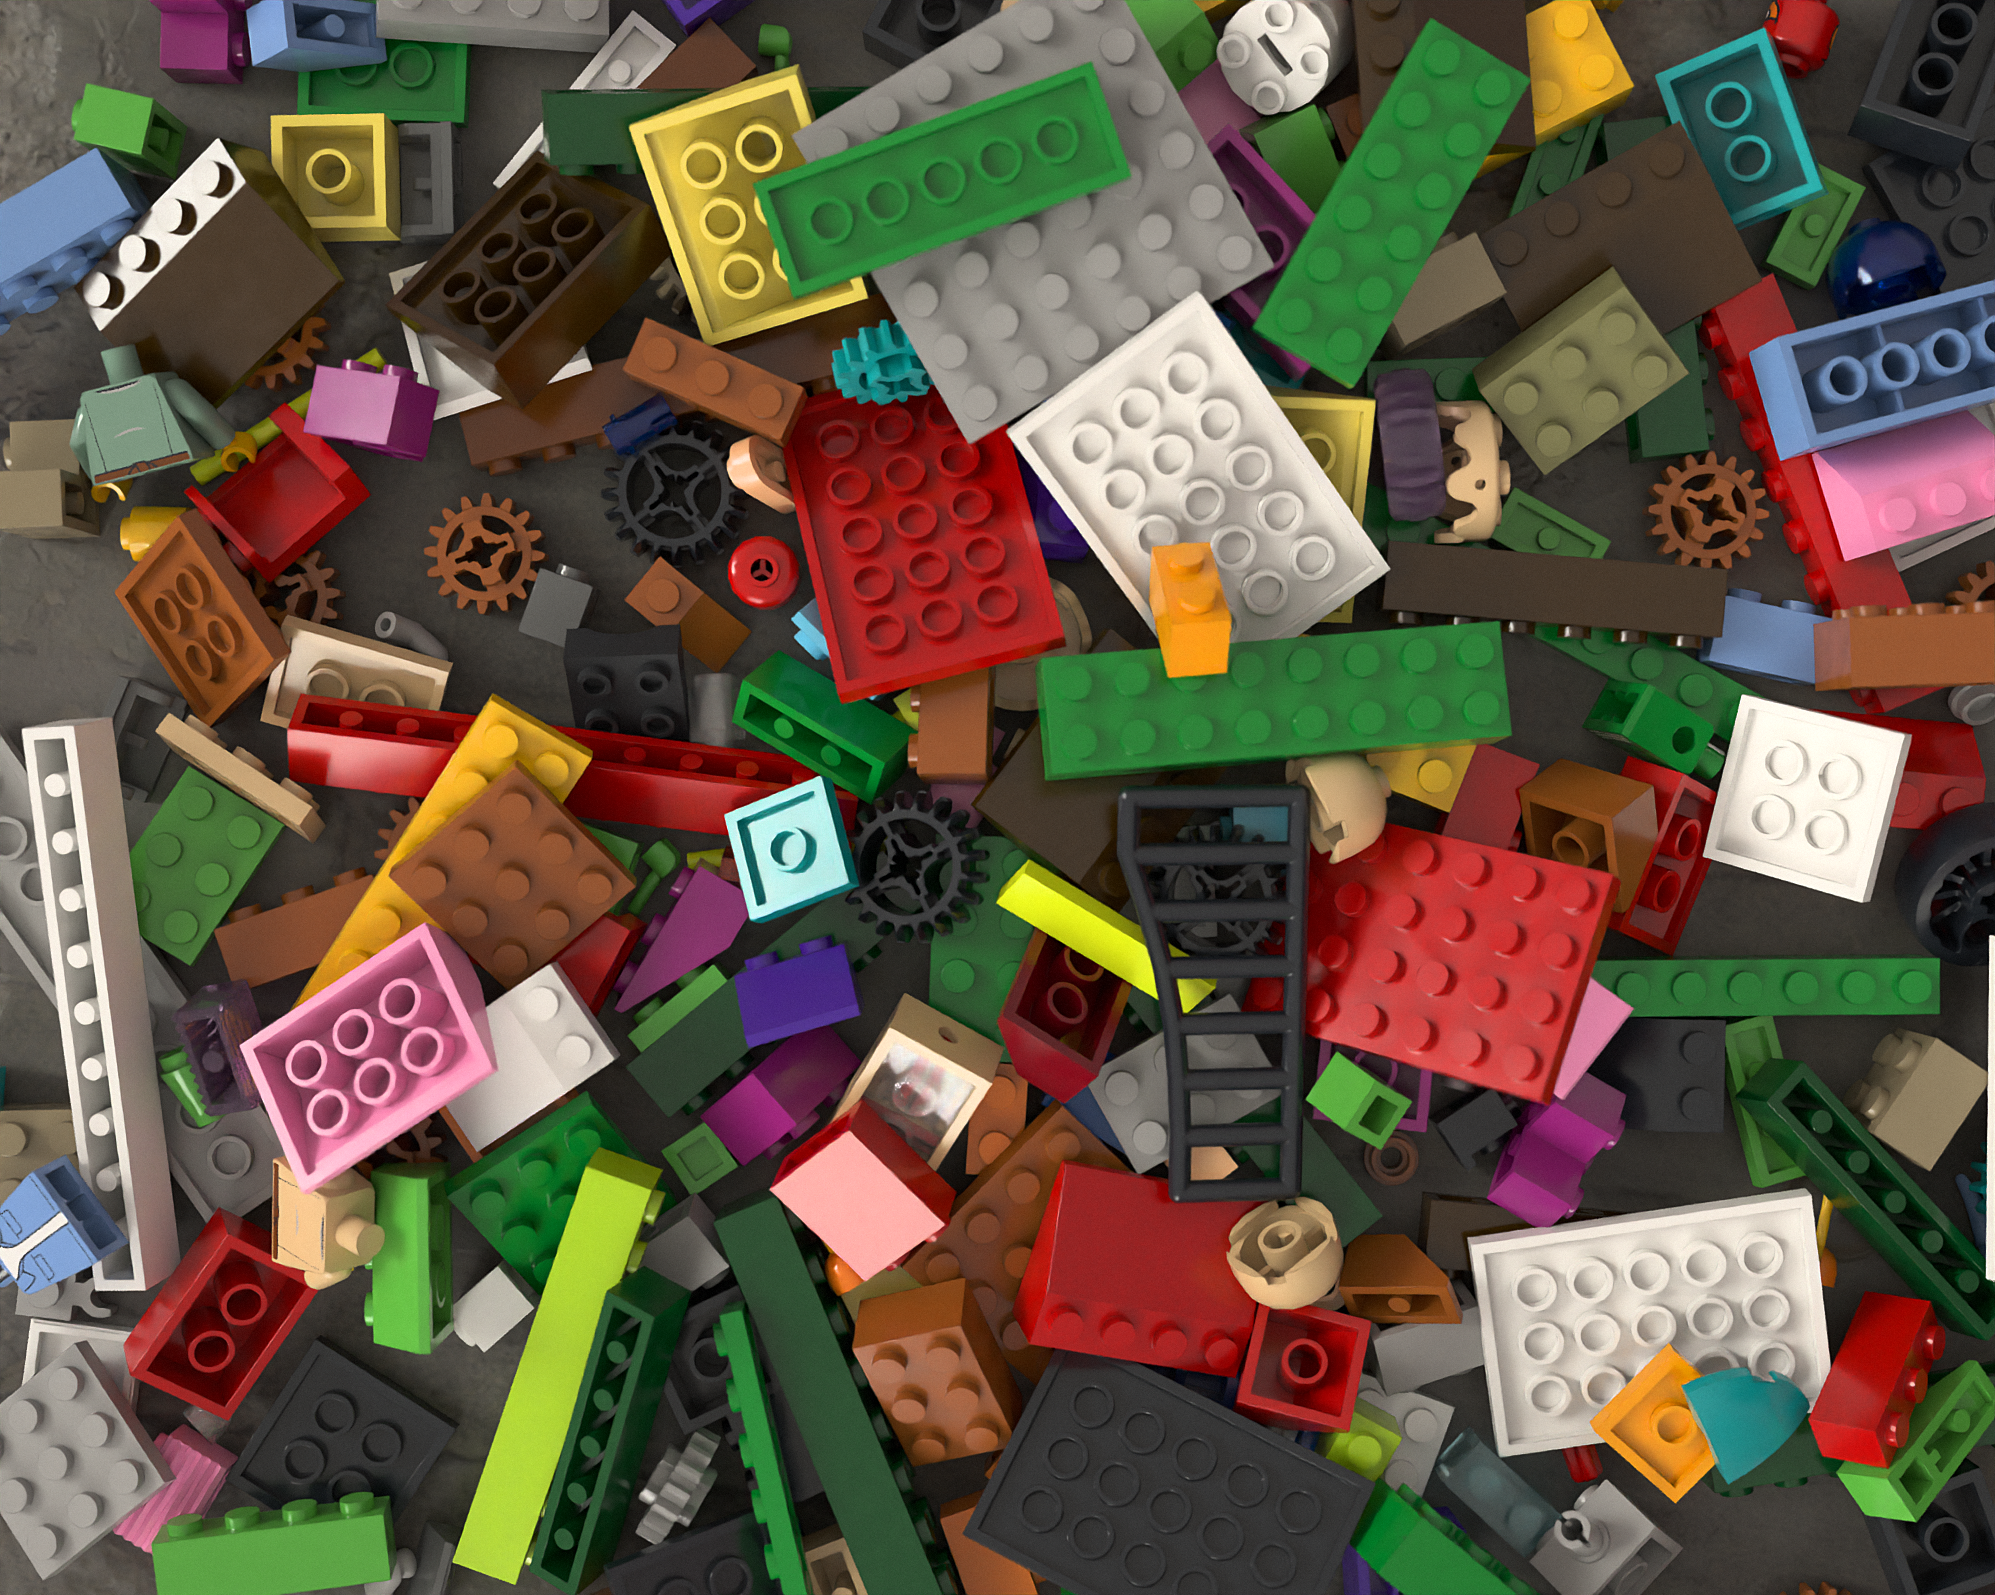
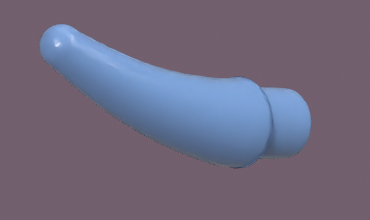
M1958 1174L1955 1181L1968 1212L1975 1247L1979 1248L1980 1254L1986 1259L1987 1215L1977 1213L1974 1208L1982 1198L1978 1192L1969 1190L1971 1182L1967 1176Z

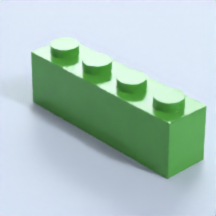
M356 1492L343 1496L339 1500L340 1502L317 1505V1501L314 1499H301L285 1504L281 1510L260 1512L258 1507L246 1506L228 1511L225 1517L202 1520V1515L184 1514L171 1518L167 1521V1524L161 1526L151 1544L157 1594L283 1595L390 1581L397 1563L390 1496L374 1498V1494L371 1492Z

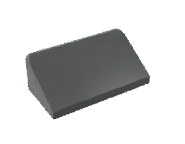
M427 1520L424 1523L415 1556L417 1570L409 1579L406 1595H450L458 1565L452 1561L464 1528L433 1520Z

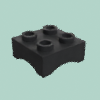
M680 624L659 625L650 630L632 634H606L587 628L567 629L563 661L576 728L658 739L690 738L692 706L685 676Z

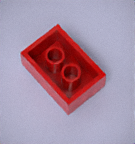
M218 1207L124 1342L123 1348L129 1374L228 1421L319 1290L310 1288L306 1284L305 1270L272 1261V1233Z

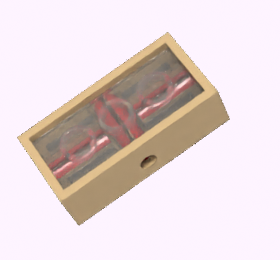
M904 993L823 1128L860 1100H863L936 1171L991 1086L1004 1047Z

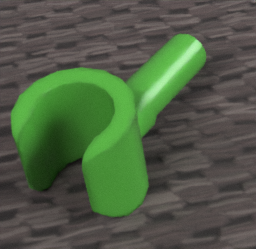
M762 24L758 45L759 55L775 57V71L790 67L789 59L793 46L790 33L783 26Z
M667 838L656 842L641 857L653 871L645 878L628 906V910L636 915L641 913L661 881L681 863L680 852Z

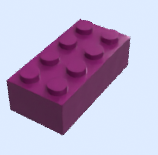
M1228 123L1206 145L1267 251L1274 267L1218 301L1292 380L1297 383L1312 366L1250 329L1313 221L1315 214Z

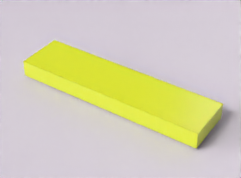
M1028 860L1000 889L996 901L998 905L1158 999L1151 962L1139 925L1031 860ZM1168 943L1172 957L1189 956ZM1217 979L1177 980L1183 1013H1188L1216 987Z

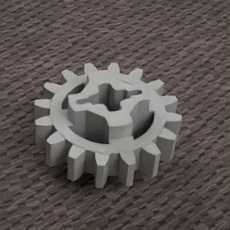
M701 1427L692 1432L682 1450L669 1443L640 1493L639 1499L649 1506L638 1525L636 1534L653 1544H658L667 1536L675 1521L688 1527L718 1475V1471L708 1466L719 1445L720 1436L705 1427Z

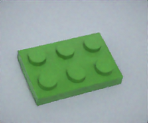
M188 766L129 853L139 935L194 967L214 938V929L222 926L228 916L227 914L231 912L287 827Z

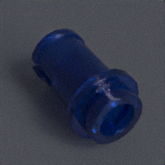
M659 391L655 393V396L617 418L612 413L609 415L611 421L603 425L602 428L619 456L627 451L633 455L637 453L634 447L668 427L678 424V421Z

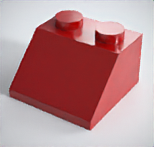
M1258 1302L1233 1411L1254 1422L1283 1430L1348 1433L1350 1431L1372 1321L1312 1305L1296 1309H1273Z

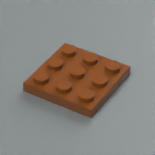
M197 508L178 515L114 591L197 718L210 728L223 723L292 652L284 640L282 631L270 620L254 596L249 581L238 572L222 548L217 533L207 525Z
M518 759L392 866L388 876L508 991L526 980L636 887V877Z

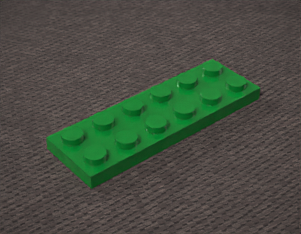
M1430 18L1413 44L1250 330L1347 388H1353L1531 79Z
M1090 61L753 183L792 296L797 300L1131 180L1132 175L1093 62Z

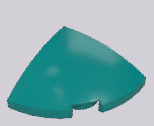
M1746 1367L1733 1368L1705 1375L1681 1386L1692 1417L1705 1435L1715 1465L1727 1484L1745 1475L1772 1455L1793 1434L1811 1407L1808 1399L1797 1384L1782 1373L1774 1370L1769 1372L1775 1381L1774 1383L1763 1381L1758 1376H1752Z

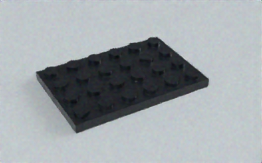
M1056 1348L962 1534L964 1537L1074 1595H1325L1376 1483L1134 1361Z

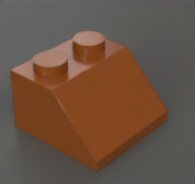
M1560 758L1519 789L1527 855L1615 875L1622 882L1613 911L1623 914L1631 905L1658 835L1654 786Z

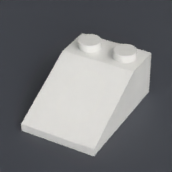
M558 962L547 965L486 1007L498 1071L445 1106L478 1152L620 1056V1053Z

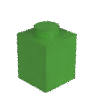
M1339 1052L1335 1053L1306 1098L1308 1102L1344 1130L1380 1150L1412 1103L1410 1099L1375 1073Z

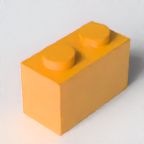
M1210 542L1152 546L1149 602L1168 678L1227 673L1231 617Z

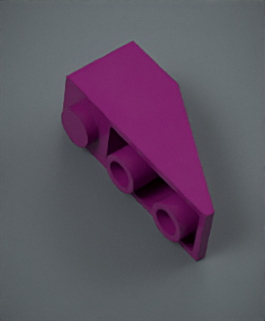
M701 857L694 869L686 865L682 867L668 891V894L676 899L665 917L657 912L654 914L640 939V942L647 945L637 964L628 960L619 978L612 986L613 990L619 992L615 1010L623 1013L730 947L749 915L739 878Z

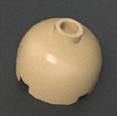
M1354 752L1294 758L1286 763L1287 784L1298 780V784L1306 785L1311 791L1310 840L1320 854L1331 850L1333 853L1329 862L1335 864L1357 854L1374 843L1383 831L1387 817L1385 798L1391 796L1389 781L1380 766L1375 765L1371 767L1361 755Z
M1297 1197L1294 1199L1296 1205L1279 1208L1276 1200L1270 1201L1247 1213L1232 1228L1228 1237L1232 1247L1229 1253L1226 1251L1227 1260L1234 1276L1252 1299L1273 1309H1296L1310 1305L1326 1295L1335 1285L1342 1268L1344 1255L1339 1230L1333 1215L1321 1202L1307 1197Z

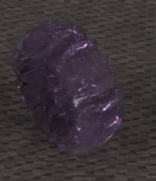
M1410 368L1392 370V373L1378 375L1373 386L1388 512L1395 521L1409 520L1410 522L1428 520L1427 517L1442 515L1446 507L1445 473L1438 413L1431 376L1425 369L1410 370Z

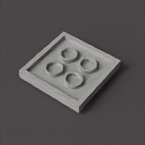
M87 1340L71 1345L0 1404V1514L42 1580L57 1575L177 1479Z

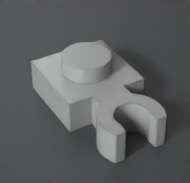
M81 1270L32 1295L23 1293L18 1288L15 1314L71 1321L78 1317L79 1306H82L84 1311L90 1316L106 1318L117 1312L118 1305L101 1302L98 1298V1291H95L94 1277L91 1279L83 1278L84 1270Z

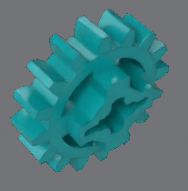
M886 319L880 322V328L862 327L859 329L858 339L844 338L842 340L843 349L834 350L832 353L834 362L831 365L837 389H842L843 397L846 399L856 396L859 404H864L871 399L877 402L878 405L889 404L896 398L900 402H905L908 399V395H925L931 387L930 384L935 385L898 321L891 325Z

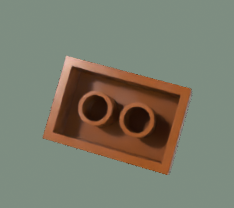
M1995 601L1970 602L1961 606L1945 607L1944 603L1908 605V607L1888 609L1889 616H1887V605L1854 606L1846 610L1832 611V621L1813 624L1816 691L1984 686L1995 684Z
M966 1277L860 1300L852 1350L912 1466L916 1467L1005 1449L1021 1418L1023 1396Z

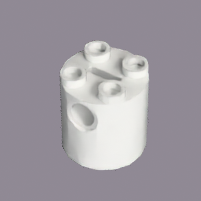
M1251 0L1241 7L1226 25L1223 38L1219 41L1217 47V58L1221 63L1222 72L1231 90L1246 104L1265 115L1292 111L1310 102L1342 72L1351 60L1354 50L1352 11L1347 0Z

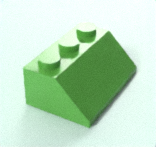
M451 1162L383 1163L371 1171V1178H367L375 1190L374 1224L380 1226L385 1234L381 1250L373 1256L369 1263L364 1264L366 1269H372L373 1291L366 1294L364 1315L366 1325L373 1326L374 1343L417 1354H431L454 1330L452 1202L447 1198L443 1184L451 1178Z

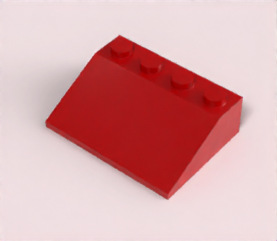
M1062 1159L1012 1313L1029 1344L1236 1378L1253 1330L1256 1300L1250 1297L1233 1274L1226 1251L1229 1253L1232 1247L1228 1237L1232 1228L1247 1213L1268 1201L1175 1203L1168 1195V1179Z

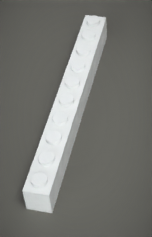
M112 717L59 720L22 729L80 1175L129 1241L122 1248L92 1265L95 1291H146L171 1276L181 1260Z

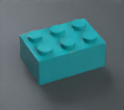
M1765 27L1655 75L1672 125L1678 121L1681 122L1708 171L1737 231L1829 194L1775 42Z

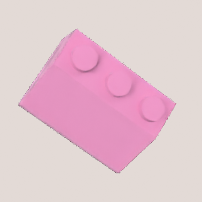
M1968 410L1852 441L1812 454L1845 561L1995 515V435Z

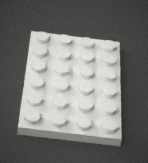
M1197 290L1006 430L1157 638L1158 634L1149 602L1152 546L1210 542L1231 617L1229 643L1295 638L1390 570L1381 554L1202 294Z
M1805 1188L1468 1238L1475 1297L1479 1310L1494 1439L1499 1457L1606 1442L1594 1432L1590 1421L1668 1343L1704 1375L1727 1369L1746 1367L1752 1376H1758L1763 1381L1775 1383L1769 1372L1774 1370L1782 1373L1795 1382L1808 1399L1811 1407L1807 1413L1812 1412L1831 1369L1812 1195Z

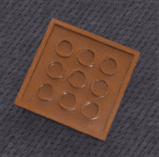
M1057 1099L954 1200L949 1213L951 1223L946 1231L932 1243H927L923 1240L913 1247L908 1257L900 1264L923 1287L966 1277L1004 1358L1036 1386L1056 1348L1029 1344L1012 1313V1309L1061 1161L1065 1159L1135 1173Z

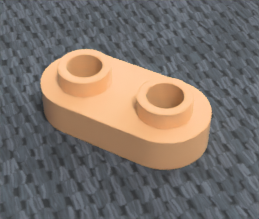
M753 435L734 443L730 448V458L727 460L728 474L734 485L782 514L796 511L782 449L759 435Z

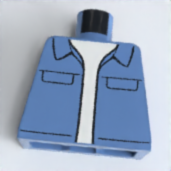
M66 1155L31 1172L0 1207L1 1288L15 1281L23 1293L32 1295L94 1265L129 1243Z

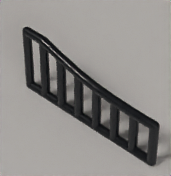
M1304 784L1131 785L1123 787L1118 793L1117 856L1137 913L1151 962L1163 1024L1169 1120L1168 1195L1175 1203L1293 1200L1302 1191L1311 791ZM1288 807L1287 841L1140 843L1141 809ZM1286 864V898L1155 900L1144 866ZM1285 921L1284 954L1172 957L1163 923ZM1284 977L1283 1011L1183 1013L1177 980ZM1283 1033L1282 1066L1189 1069L1186 1036ZM1281 1089V1122L1191 1125L1190 1092ZM1280 1145L1279 1177L1191 1180L1193 1147Z

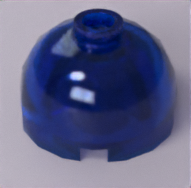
M1870 218L1851 227L1848 231V237L1836 247L1827 263L1825 280L1830 299L1839 321L1846 319L1847 314H1854L1856 317L1919 300L1916 294L1917 291L1930 283L1934 292L1942 285L1947 273L1933 241L1919 227L1897 220L1881 222L1879 218Z

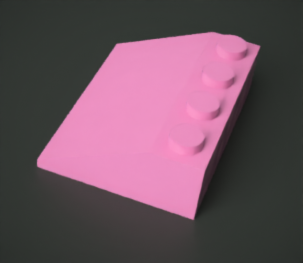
M426 922L240 1045L301 1192L305 1194H310L498 1071L482 986L465 949L446 931Z

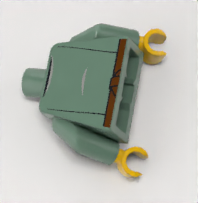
M135 344L101 352L110 385L85 391L81 394V406L77 410L69 442L71 450L89 479L93 482L91 495L96 502H106L111 493V488L117 492L121 501H125L132 488L134 477L215 456L214 449H222L221 465L227 472L238 471L239 458L234 452L245 454L250 462L255 463L258 449L255 438L246 432H235V429L215 407L186 380L179 379L174 371L144 375Z

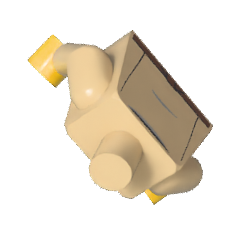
M287 1156L273 1158L272 1261L305 1270L306 1284L310 1288L317 1290L327 1288L348 1278L351 1272L354 1271V1267L369 1263L373 1256L381 1250L385 1240L384 1230L374 1224L375 1190L372 1183L350 1167L310 1194H305L301 1192Z

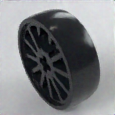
M1995 802L1964 807L1934 822L1912 842L1897 868L1894 892L1903 920L1917 941L1935 957L1954 965L1970 967L1989 965L1990 936H1995Z

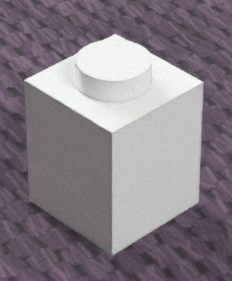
M504 1259L453 1304L454 1331L469 1346L477 1344L483 1352H486L539 1304L542 1295L539 1296Z

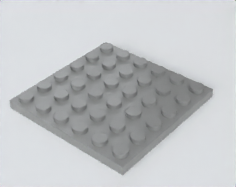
M1020 0L792 134L795 143L808 164L1090 61L1093 62L1132 175L1131 180L871 273L969 445L1054 396L1196 290L1202 294L1208 305L1274 267L1267 251L1125 0Z

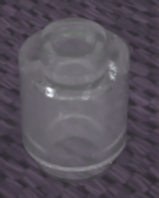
M737 673L693 675V689L687 690L690 743L735 748V741L746 740L745 730L732 722L741 687H737Z

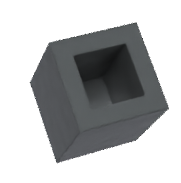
M560 563L555 573L540 568L518 632L564 648L567 629H588L601 590L587 585L590 574Z

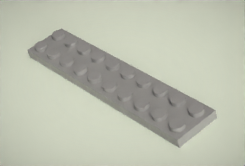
M0 724V929L58 1010L26 759ZM140 936L169 1170L206 1223H208L218 1207L242 1218L273 1196V1158L285 1156L286 1154L257 1089L156 945ZM196 1039H201L205 1049H212L226 1098L225 1103L230 1111L221 1119L203 1127H198L195 1119L190 1116L159 1075L163 1071L158 1060L162 1055Z

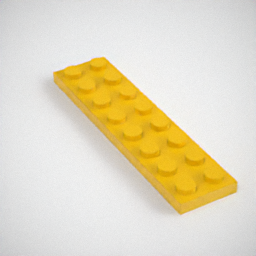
M493 693L289 1012L424 922L445 931L388 877L390 869L514 761L518 759L563 804L591 761L593 751Z

